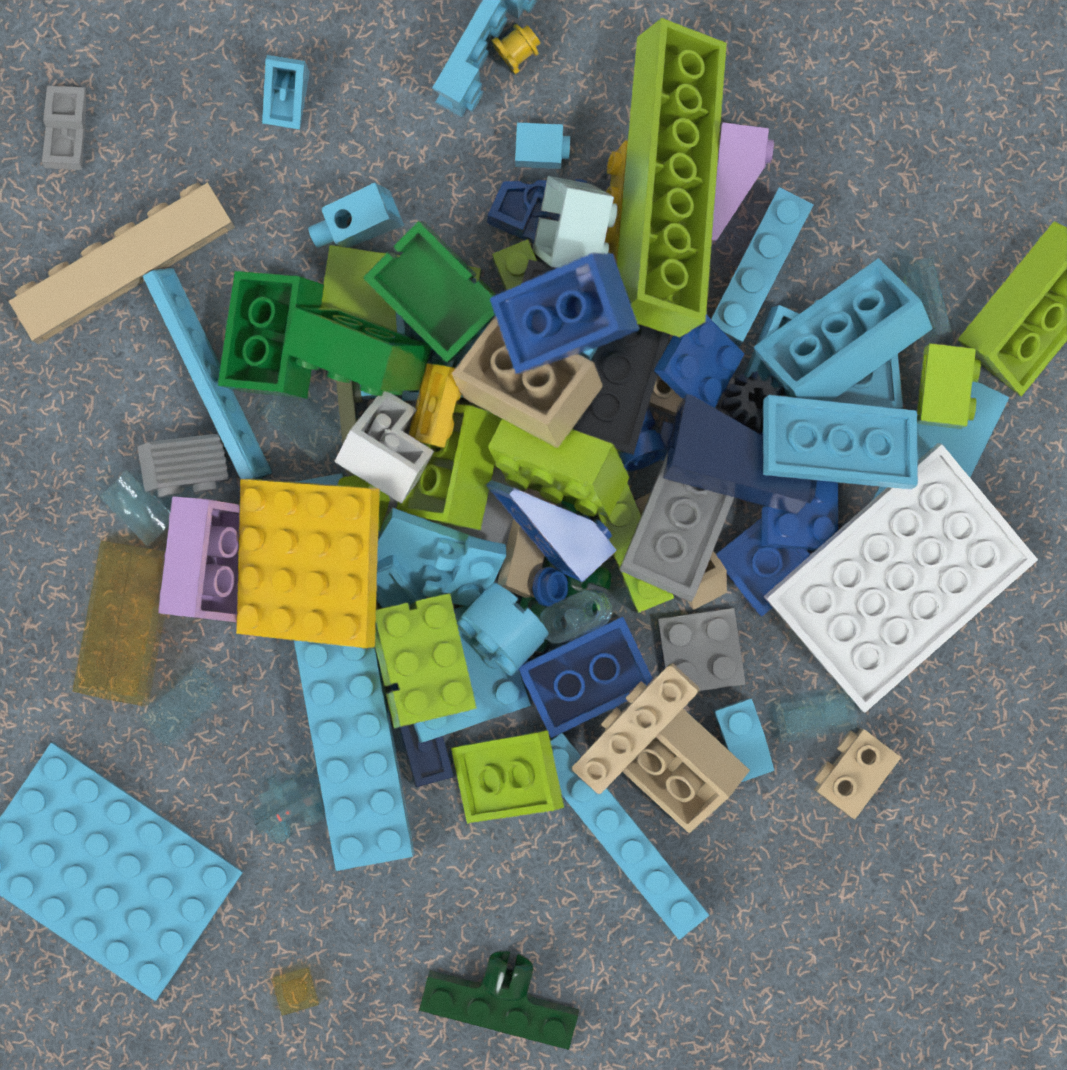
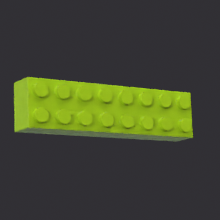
M660 18L637 37L617 267L637 323L681 337L706 322L727 43Z

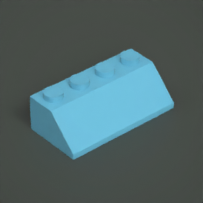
M878 258L753 348L778 385L784 387V393L787 397L832 401L933 328L922 301Z

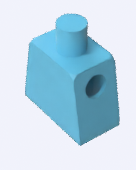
M373 183L324 206L322 212L325 220L308 227V230L317 248L333 241L339 246L349 248L402 227L404 224L391 191L377 183ZM352 216L351 224L347 227V220Z

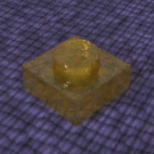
M309 966L271 978L282 1016L320 1004Z

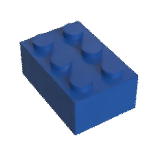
M624 617L523 664L518 669L551 738L627 702L626 696L640 681L647 686L653 680Z

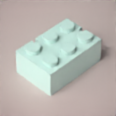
M548 176L541 210L560 214V219L556 221L539 217L533 252L551 267L556 268L591 253L608 254L609 244L604 241L607 227L612 228L616 219L617 205L613 204L614 197L593 184Z

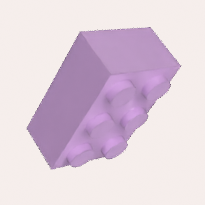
M172 497L158 613L237 622L240 505L207 499Z

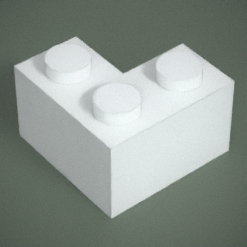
M384 391L383 396H377L352 427L335 462L402 503L418 482L434 451L405 433L416 408L395 395Z

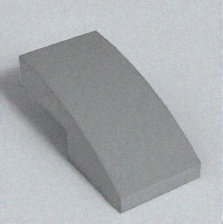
M47 85L43 118L46 126L42 155L44 168L82 170L86 119L85 87Z

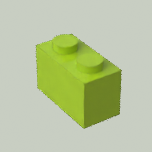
M931 343L924 347L917 405V424L963 429L967 426L968 420H974L976 398L971 397L972 382L977 383L979 380L981 361L975 359L976 349Z

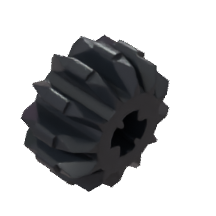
M758 371L752 372L749 378L744 374L739 375L734 380V384H729L725 389L724 395L727 398L722 401L721 409L730 412L727 416L756 433H763V400L768 395L781 396L784 393V387L774 388L771 385L773 383V375L768 376L764 381L761 380Z

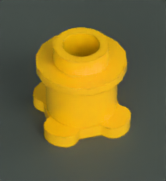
M517 23L513 26L514 31L502 40H499L497 37L491 40L494 49L515 75L520 72L518 69L520 63L532 54L535 57L539 54L536 47L541 44L528 25L521 28Z

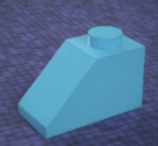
M746 698L712 710L725 747L750 770L742 782L774 771L766 738L752 698Z

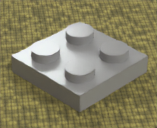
M735 608L658 619L665 668L671 663L674 664L699 687V691L746 684Z

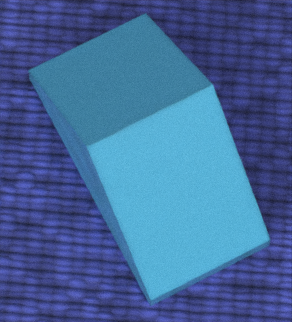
M271 55L266 56L263 124L300 129L310 73L305 61Z

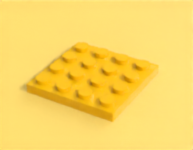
M250 478L240 479L236 634L359 648L375 647L380 488Z

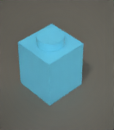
M517 122L515 167L561 169L562 159H569L570 136H563V125Z

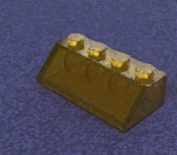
M101 540L72 692L133 705H149L165 614L158 613L165 562L164 551Z

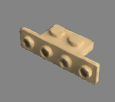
M672 663L658 677L655 676L647 686L640 681L625 698L630 704L623 711L616 707L604 719L601 725L605 728V731L573 765L572 771L597 794H601L699 692V687Z

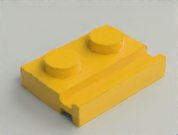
M427 363L415 406L416 411L413 415L409 436L417 441L445 448L446 440L450 438L453 432L454 421L452 416L455 404L461 397V392L452 376L456 368Z

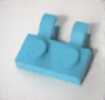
M468 537L465 545L455 543L449 539H438L434 548V553L439 554L434 566H426L422 574V580L427 581L422 594L427 597H436L450 593L452 603L471 606L494 583L506 557V544Z

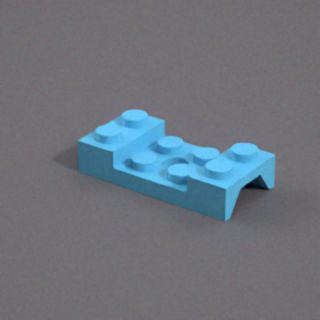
M483 0L433 86V90L439 93L435 101L437 104L460 117L464 115L466 109L473 112L483 94V91L480 90L482 83L480 82L479 70L488 56L489 51L486 48L491 35L498 38L508 20L505 17L506 12L519 19L523 10L530 13L537 0Z

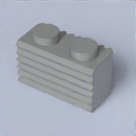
M211 434L151 441L137 446L145 492L158 491V497L161 498L182 494L181 488L193 486L194 493L216 490V483L228 479L229 476L225 464L224 444L221 441L220 435Z

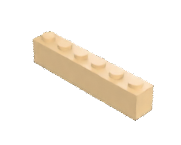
M208 182L202 186L200 183H195L187 187L180 193L181 199L169 206L166 202L155 206L148 211L147 216L149 218L135 225L134 222H130L114 232L115 238L102 245L101 242H96L88 246L81 252L82 258L69 265L66 261L53 267L48 271L50 277L36 284L35 281H32L18 288L15 291L16 297L11 299L9 303L31 340L38 345L145 282L143 275L148 272L170 267L235 228Z

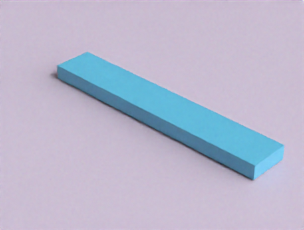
M173 268L157 269L143 275L146 285L240 479H261L271 474L270 466L233 390L218 386L221 365Z

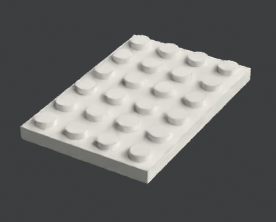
M937 443L918 460V486L912 490L887 487L763 597L859 709L865 713L1038 559L942 444Z

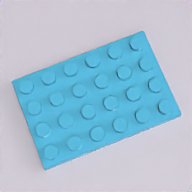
M54 742L50 743L0 817V896L154 1001L159 998L244 872Z

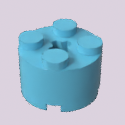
M493 583L471 604L456 622L458 628L467 637H474L477 640L473 647L486 660L491 661L496 657L495 662L499 667L512 676L541 646L549 634L541 621L528 608L524 610L516 603L518 598L501 585Z

